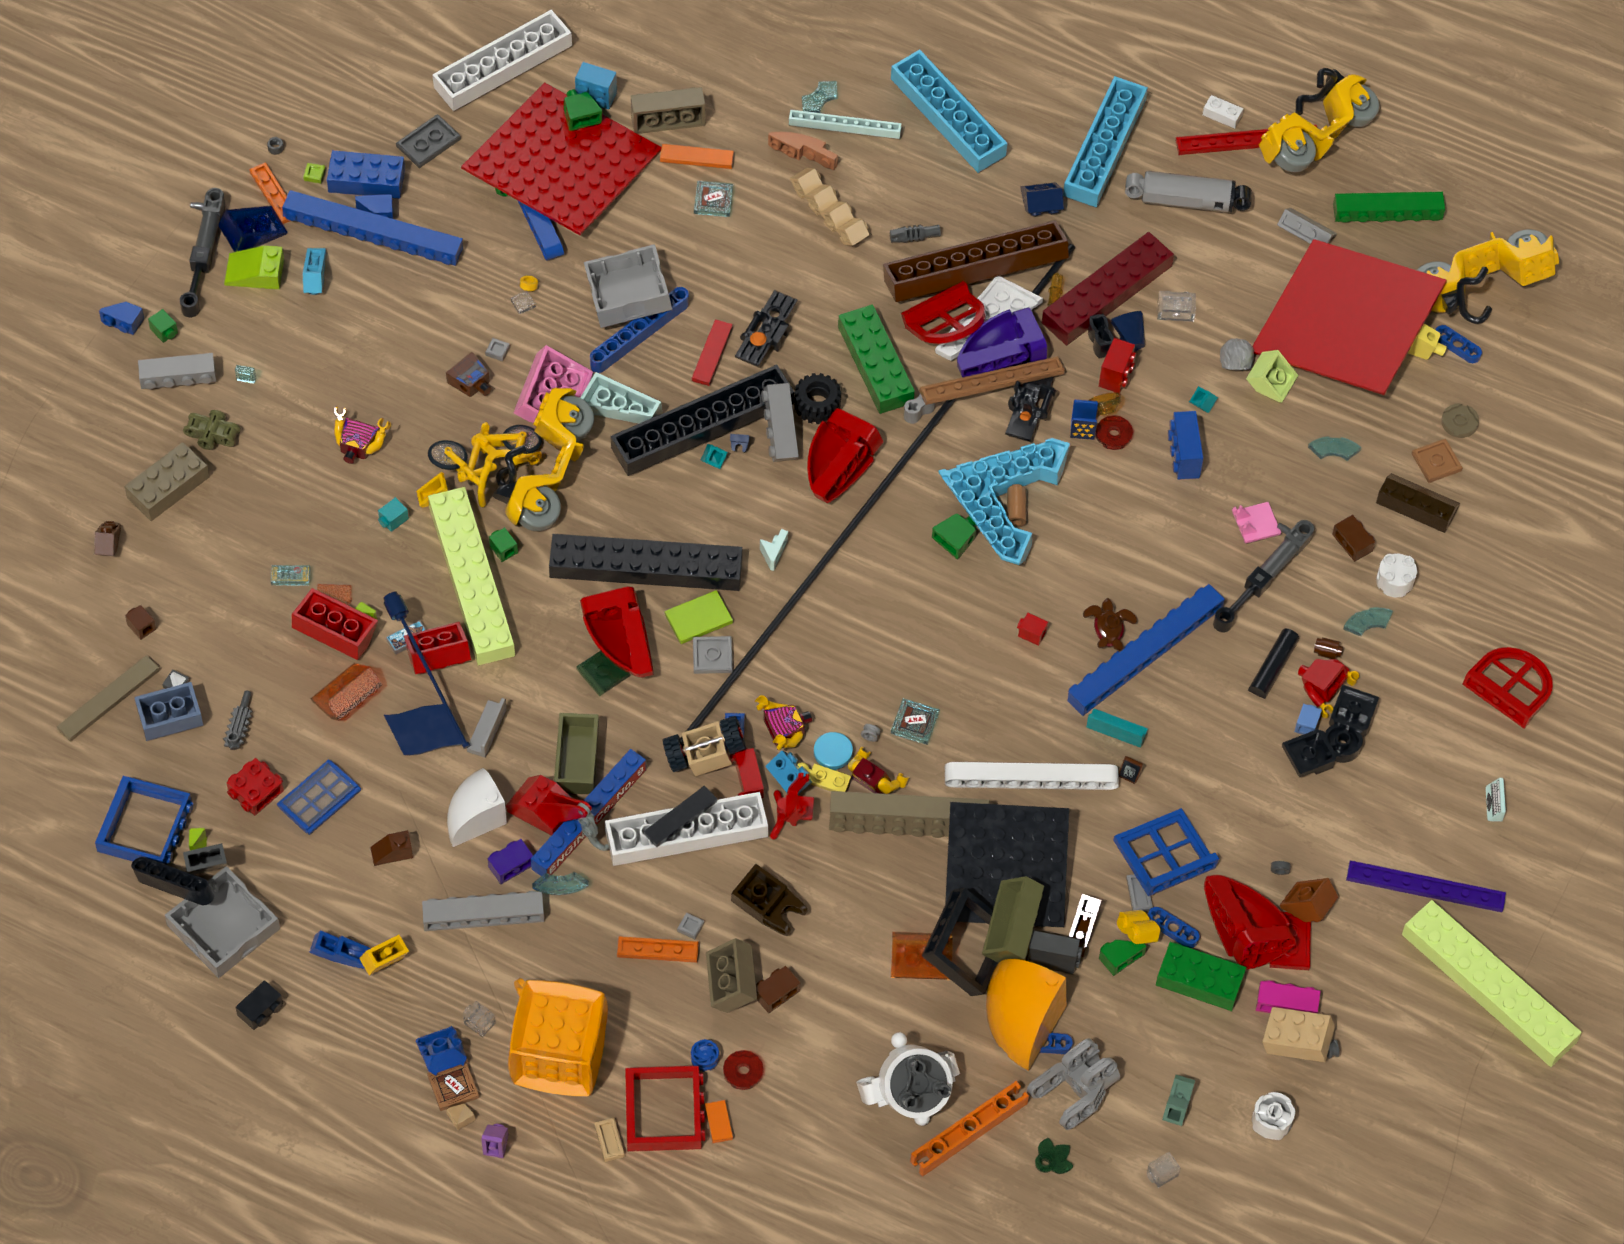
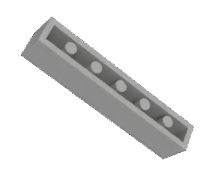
M537 891L519 894L510 892L506 895L489 894L481 897L471 895L467 898L449 897L443 900L433 898L422 901L424 931L544 922L542 892Z

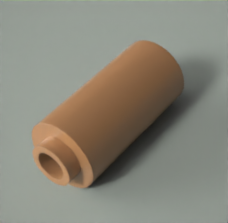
M1013 484L1007 489V517L1014 527H1021L1026 524V488L1020 484Z

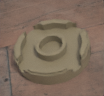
M1460 403L1450 405L1442 415L1444 430L1454 437H1469L1478 428L1479 416L1468 405L1464 406Z

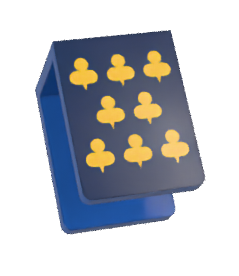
M1074 400L1070 438L1094 440L1097 425V401Z

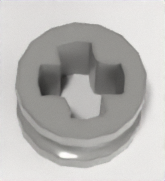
M865 724L861 736L871 742L877 741L880 729L875 725Z

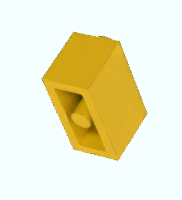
M399 934L365 951L359 959L368 975H371L403 959L409 950Z

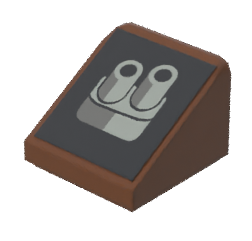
M1125 756L1118 776L1135 784L1142 773L1143 763Z

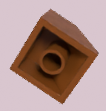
M1329 878L1296 882L1279 906L1304 922H1319L1324 919L1326 913L1333 907V904L1338 899V895Z

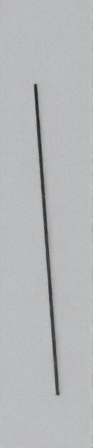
M1073 244L1068 245L1069 256L1075 249ZM1067 259L1056 261L1032 293L1039 295ZM957 398L945 401L686 731L696 729L702 724Z

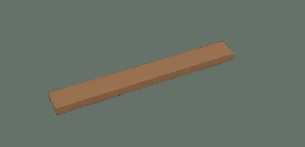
M1057 356L922 386L919 391L925 404L928 405L1013 386L1016 381L1022 384L1063 375L1065 370Z

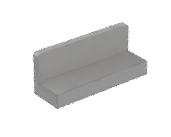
M1293 208L1285 209L1277 224L1310 244L1313 239L1330 243L1332 237L1337 235L1336 232Z
M501 698L500 703L487 701L469 742L471 746L467 748V752L486 758L507 710L506 699Z

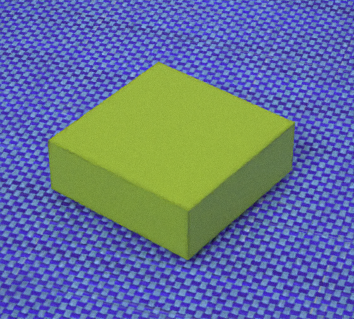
M307 163L303 176L304 181L321 184L326 170L325 165Z

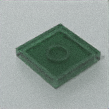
M601 651L576 666V670L599 697L630 677V673L613 664Z

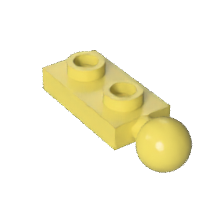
M805 763L797 764L799 768L803 766L809 772V779L812 781L811 785L828 791L846 792L851 780L850 775L817 764L813 765L812 770Z

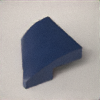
M1141 311L1129 312L1111 319V324L1120 335V340L1135 344L1134 352L1145 347L1143 313Z

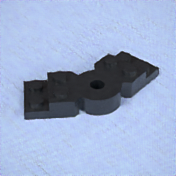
M1342 685L1330 717V727L1325 732L1316 729L1282 743V748L1299 778L1313 772L1317 775L1332 769L1335 761L1346 763L1354 760L1359 755L1363 737L1367 734L1379 700L1378 696Z

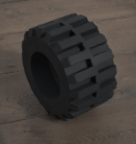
M812 373L810 377L806 375L804 380L800 379L799 384L795 387L794 407L797 410L798 416L801 415V419L804 421L807 419L808 423L816 422V424H820L822 421L826 422L834 410L841 407V391L835 379L831 380V376H824L823 373L819 375ZM818 395L826 398V400L816 402L809 398Z

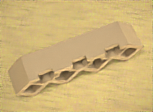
M806 168L790 178L798 196L801 199L805 197L808 200V206L817 216L819 214L822 215L825 219L824 224L832 232L836 231L841 236L840 241L844 245L853 246L869 236L866 222L853 217L850 205L847 202L837 200L835 189L831 185L822 184L821 176L815 168Z

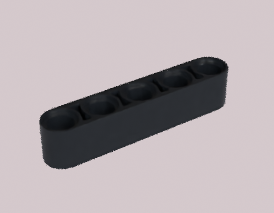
M146 857L136 858L131 864L138 881L142 884L203 906L210 904L214 900L215 896L206 879Z

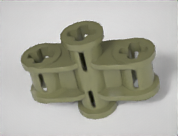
M211 410L209 413L210 417L197 413L189 414V421L187 426L183 428V432L189 437L197 438V443L201 448L212 450L214 443L227 447L234 446V439L236 434L240 432V427L233 422L225 421L226 416L224 413L218 410Z

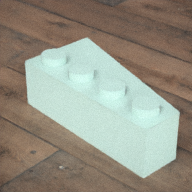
M595 372L580 397L590 405L594 415L638 424L663 412L660 401Z

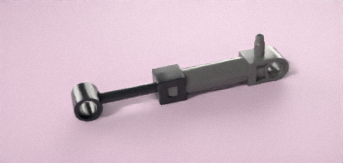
M219 188L209 189L206 192L204 203H190L191 208L202 210L203 217L196 245L192 248L189 260L191 271H194L190 290L180 297L181 312L188 318L195 317L200 312L199 301L196 295L201 272L209 273L218 225L222 222L225 210L224 193Z
M1301 520L1292 529L1282 523L1277 525V528L1286 534L1284 541L1260 567L1257 566L1247 577L1244 586L1246 591L1230 608L1221 607L1216 611L1213 626L1217 631L1222 633L1228 632L1232 627L1235 613L1252 594L1259 598L1269 588L1271 581L1295 555L1298 556L1310 543L1314 533V525L1310 521Z

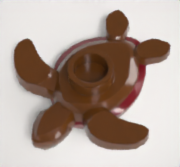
M1109 598L1103 601L1102 609L1098 605L1086 608L1083 612V617H1095L1094 628L1100 639L1097 643L1098 648L1113 646L1114 649L1121 651L1123 644L1119 640L1124 632L1122 621L1135 624L1137 622L1136 616L1128 609H1122L1114 613V606Z

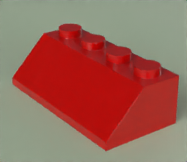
M314 588L308 592L292 613L293 629L356 660L368 648L378 624L377 619Z

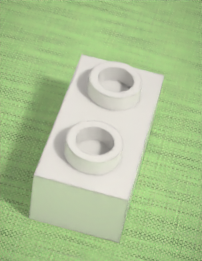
M1211 95L1203 108L1202 115L1235 129L1242 117L1243 108Z

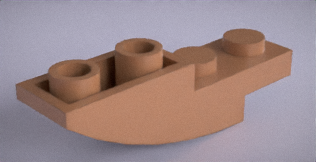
M770 132L768 135V145L791 158L800 160L802 156H805L807 159L813 160L825 168L835 170L837 167L838 155L827 150L826 142L792 132Z

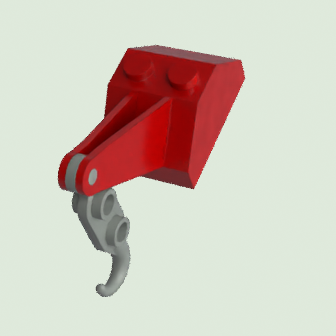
M542 775L528 777L506 804L508 813L551 836L563 822L578 819L582 827V833L588 837L594 847L602 851L609 849L608 844L604 846L596 838L598 827L595 824V816L590 812L592 807L585 801L571 798L556 782Z

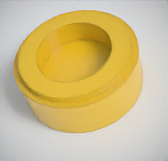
M523 276L520 279L519 286L523 290L534 291L538 288V279L533 276Z

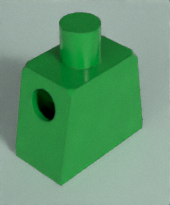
M575 89L567 92V97L564 98L563 110L569 131L601 123L602 109L589 93L578 94Z
M954 514L932 528V538L958 560L974 541L976 535L974 526L976 524L970 516L964 519L959 514Z

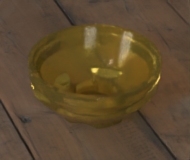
M1116 392L1101 394L1088 401H1097L1098 414L1107 415L1116 411L1121 403V394Z

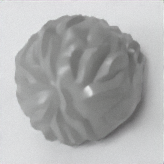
M1238 338L1230 339L1221 347L1220 362L1222 368L1228 370H1248L1252 368L1254 350L1248 341Z

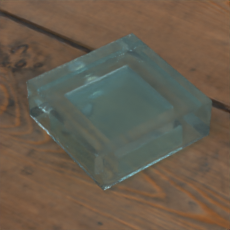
M236 365L235 374L237 381L254 384L256 381L255 368Z

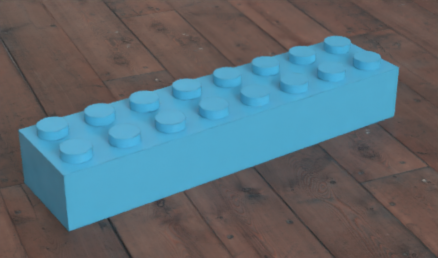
M921 50L914 52L891 66V80L977 173L1006 156L1007 142Z
M1114 76L1064 183V197L1097 208L1145 104L1148 87Z

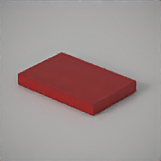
M1282 912L1290 923L1289 929L1296 940V944L1287 953L1270 962L1269 968L1309 971L1311 922H1304L1288 912Z

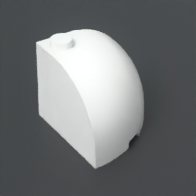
M484 768L465 779L451 799L447 814V827L453 847L507 824L505 801L492 777Z

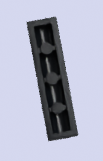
M1287 628L1281 631L1248 688L1249 692L1266 699L1299 641V636L1296 632Z

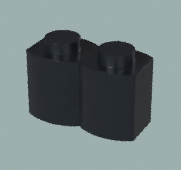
M1104 314L1090 316L1088 336L1093 342V351L1098 358L1106 357L1114 339L1112 332L1108 329V320Z

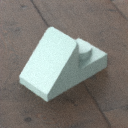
M781 529L779 535L774 536L772 543L760 539V551L772 571L775 570L788 542V531Z

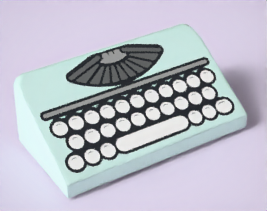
M1498 778L1485 788L1487 820L1502 822L1506 813L1504 779Z

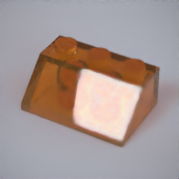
M353 663L310 699L330 719L344 720L349 716V712L360 707L367 697L376 694L382 684L371 667Z
M892 932L891 978L950 980L922 957L932 933ZM952 934L942 952L950 961H952L953 949Z

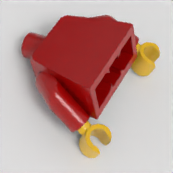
M1316 659L1310 667L1301 665L1298 670V675L1302 676L1305 692L1312 702L1321 708V716L1323 718H1328V714L1324 710H1328L1331 714L1333 711V707L1329 704L1325 705L1324 702H1329L1345 680L1349 685L1354 686L1359 678L1357 671L1350 672L1349 668L1337 659Z

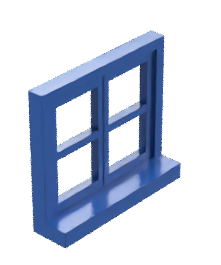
M1182 808L1115 835L1113 841L1148 896L1213 870L1219 861L1216 853H1209ZM1178 823L1187 839L1166 847L1157 830ZM1149 834L1159 850L1138 859L1128 842ZM1190 843L1200 859L1179 867L1169 851ZM1162 855L1172 871L1151 879L1141 863Z

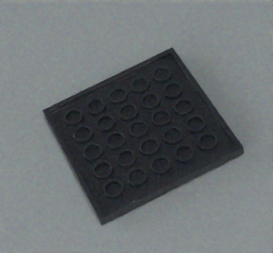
M950 802L945 904L952 890L966 888L993 910L1001 881L1027 876L1044 885L1034 926L1064 928L1069 808ZM965 904L957 922L988 924Z

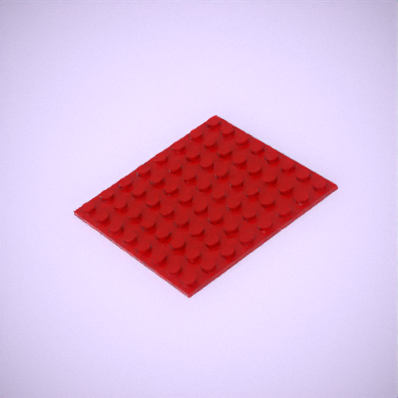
M544 82L461 166V169L576 234L581 235L661 152L662 147L603 114L601 123L569 131L563 110L564 98L567 97L566 94Z
M1313 239L1252 346L1254 354L1261 355L1262 352L1279 350L1291 366L1385 395L1447 283V279Z

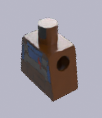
M473 352L469 353L446 372L447 383L469 397H472L478 391L486 396L492 389L488 385L490 381L488 370Z

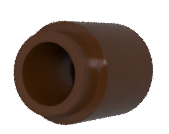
M1324 637L1322 639L1317 638L1314 653L1321 657L1337 659V657L1342 655L1343 646H1340V641Z

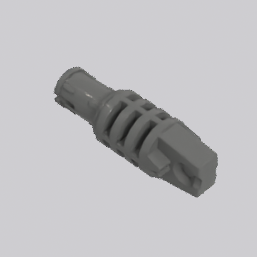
M920 224L918 227L913 225V227L908 226L906 228L904 226L890 230L891 243H907L908 241L913 242V240L916 242L918 240L923 241L929 237L941 236L940 226L923 227Z

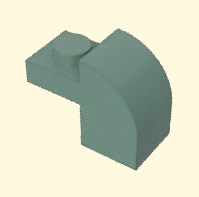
M1175 1075L1162 1120L1182 1126L1195 1080Z

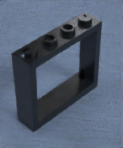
M966 888L954 889L951 891L922 957L970 996L983 995L988 989L991 976L998 963L985 957L974 980L944 956L942 952L964 904L989 925L993 910Z

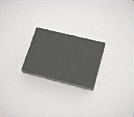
M437 114L396 142V147L418 168H421L461 140V136Z

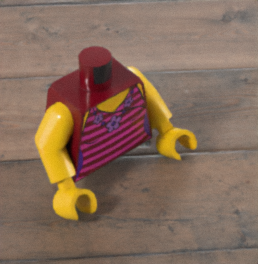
M339 407L335 408L334 412L338 418L335 420L334 435L341 452L345 454L343 458L345 462L353 464L356 457L366 459L369 454H373L382 447L386 436L385 430L391 427L390 421H387L386 426L383 427L384 419L381 418L378 420L377 427L350 418L343 420V417L347 414V409L344 407L343 414L339 415Z
M760 695L755 700V702L759 703L756 707L759 711L763 708L765 709L763 720L777 750L795 748L804 736V724L812 722L810 712L806 711L799 714L794 705L771 702L765 696Z
M860 747L855 757L848 764V769L852 772L851 778L872 793L889 794L899 787L905 788L909 777H902L903 774L898 773L896 780L891 781L885 771L867 760L871 752H865L863 750L864 747Z

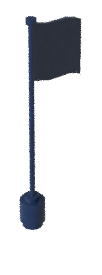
M397 591L387 594L383 599L388 614L392 620L402 622L443 703L422 706L399 714L384 715L403 755H419L439 748L462 745L464 749L470 747V743L463 736L405 621L409 610L402 596Z

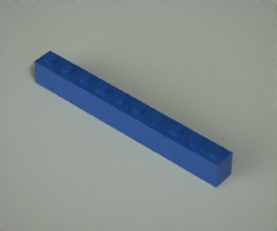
M292 190L289 191L282 206L283 217L290 221L301 222L308 226L312 225L325 231L330 230L340 235L369 241L375 245L390 247L393 250H401L411 255H419L429 260L440 261L446 265L456 266L463 250V238Z
M1210 584L1204 588L1200 587L1194 596L1190 599L1186 598L1177 609L1173 608L1164 619L1157 620L1151 629L1144 630L1139 635V638L1135 641H1130L1125 646V649L1114 653L1108 662L1101 663L1095 672L1087 674L1078 685L1074 684L1068 691L1067 701L1084 716L1214 616L1216 611L1223 607L1225 599Z

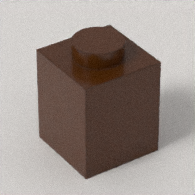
M142 605L130 609L125 615L127 625L140 640L156 630L154 619Z

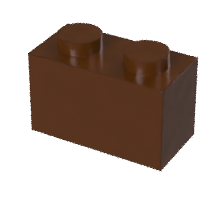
M1354 515L1334 525L1332 535L1354 562L1373 552L1375 545L1374 537L1364 529L1362 522L1357 520Z
M786 966L781 969L778 968L771 973L769 978L760 980L756 984V1000L769 1014L799 993L801 983Z

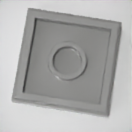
M731 636L693 637L694 674L732 673Z

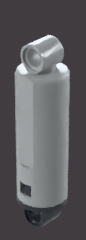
M1146 171L1145 177L1138 173H1131L1126 178L1125 194L1130 198L1142 196V202L1147 204L1232 213L1233 206L1240 211L1248 210L1251 207L1252 200L1251 188L1246 185H1240L1235 188L1236 181L1155 171Z

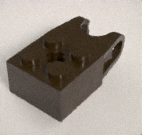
M757 864L751 868L731 893V902L761 924L784 936H788L791 933V929L781 916L789 911L804 916L808 912L806 906L785 884Z

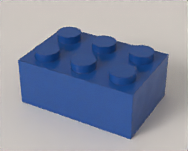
M1196 411L1174 412L1173 419L1169 421L1170 430H1168V440L1172 441L1170 455L1174 457L1172 463L1173 472H1176L1177 480L1200 478L1203 453Z

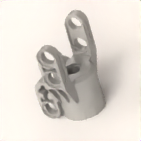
M1090 1038L1083 1040L1063 1056L1061 1063L1052 1066L1033 1080L1027 1087V1093L1032 1098H1042L1063 1081H1066L1081 1099L1066 1109L1060 1118V1125L1066 1130L1074 1128L1097 1111L1106 1094L1105 1089L1120 1079L1117 1063L1110 1057L1100 1060L1098 1045Z

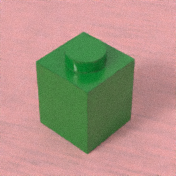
M164 309L148 318L150 330L163 343L174 338L178 333L176 322Z
M505 527L494 531L489 536V545L501 562L518 554L517 543Z

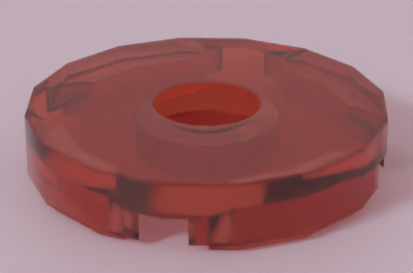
M1112 415L1100 420L1095 434L1097 441L1103 444V447L1119 450L1125 448L1131 442L1133 429L1128 420L1121 416ZM1112 430H1116L1119 432V434L1114 436L1111 435L1109 432Z
M746 1050L730 1054L723 1066L725 1080L733 1088L739 1090H748L755 1087L762 1080L764 1073L761 1059L753 1052ZM744 1066L749 1069V1072L740 1074L738 1069Z

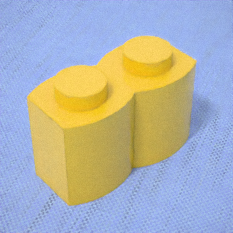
M1143 910L1119 913L1117 926L1122 933L1128 935L1133 943L1158 942L1160 927L1155 921L1150 920Z

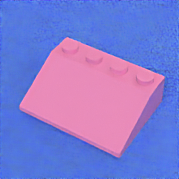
M545 345L536 353L513 413L528 422L534 423L546 392L550 393L551 389L555 387L572 388L577 391L575 396L581 397L590 382L593 371Z

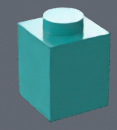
M396 497L378 510L380 525L383 528L387 527L391 532L409 519L408 509Z

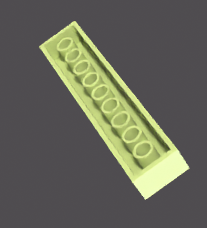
M465 487L429 495V509L477 665L514 657L513 639Z
M1433 900L1405 924L1402 936L1550 1067L1578 1042L1582 1033L1578 1028Z

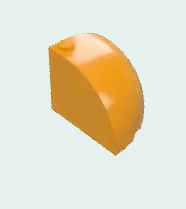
M1005 959L997 964L988 985L986 997L987 1020L998 1046L1008 1054L1012 1061L1029 1071L1049 1034L1067 1007L1066 977L1029 961Z

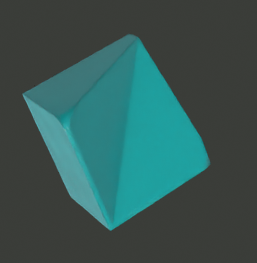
M1198 386L1189 403L1209 413L1218 397Z
M707 444L701 461L721 469L728 452Z

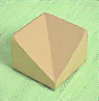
M465 1103L446 1109L447 1115L457 1131L475 1121V1115Z

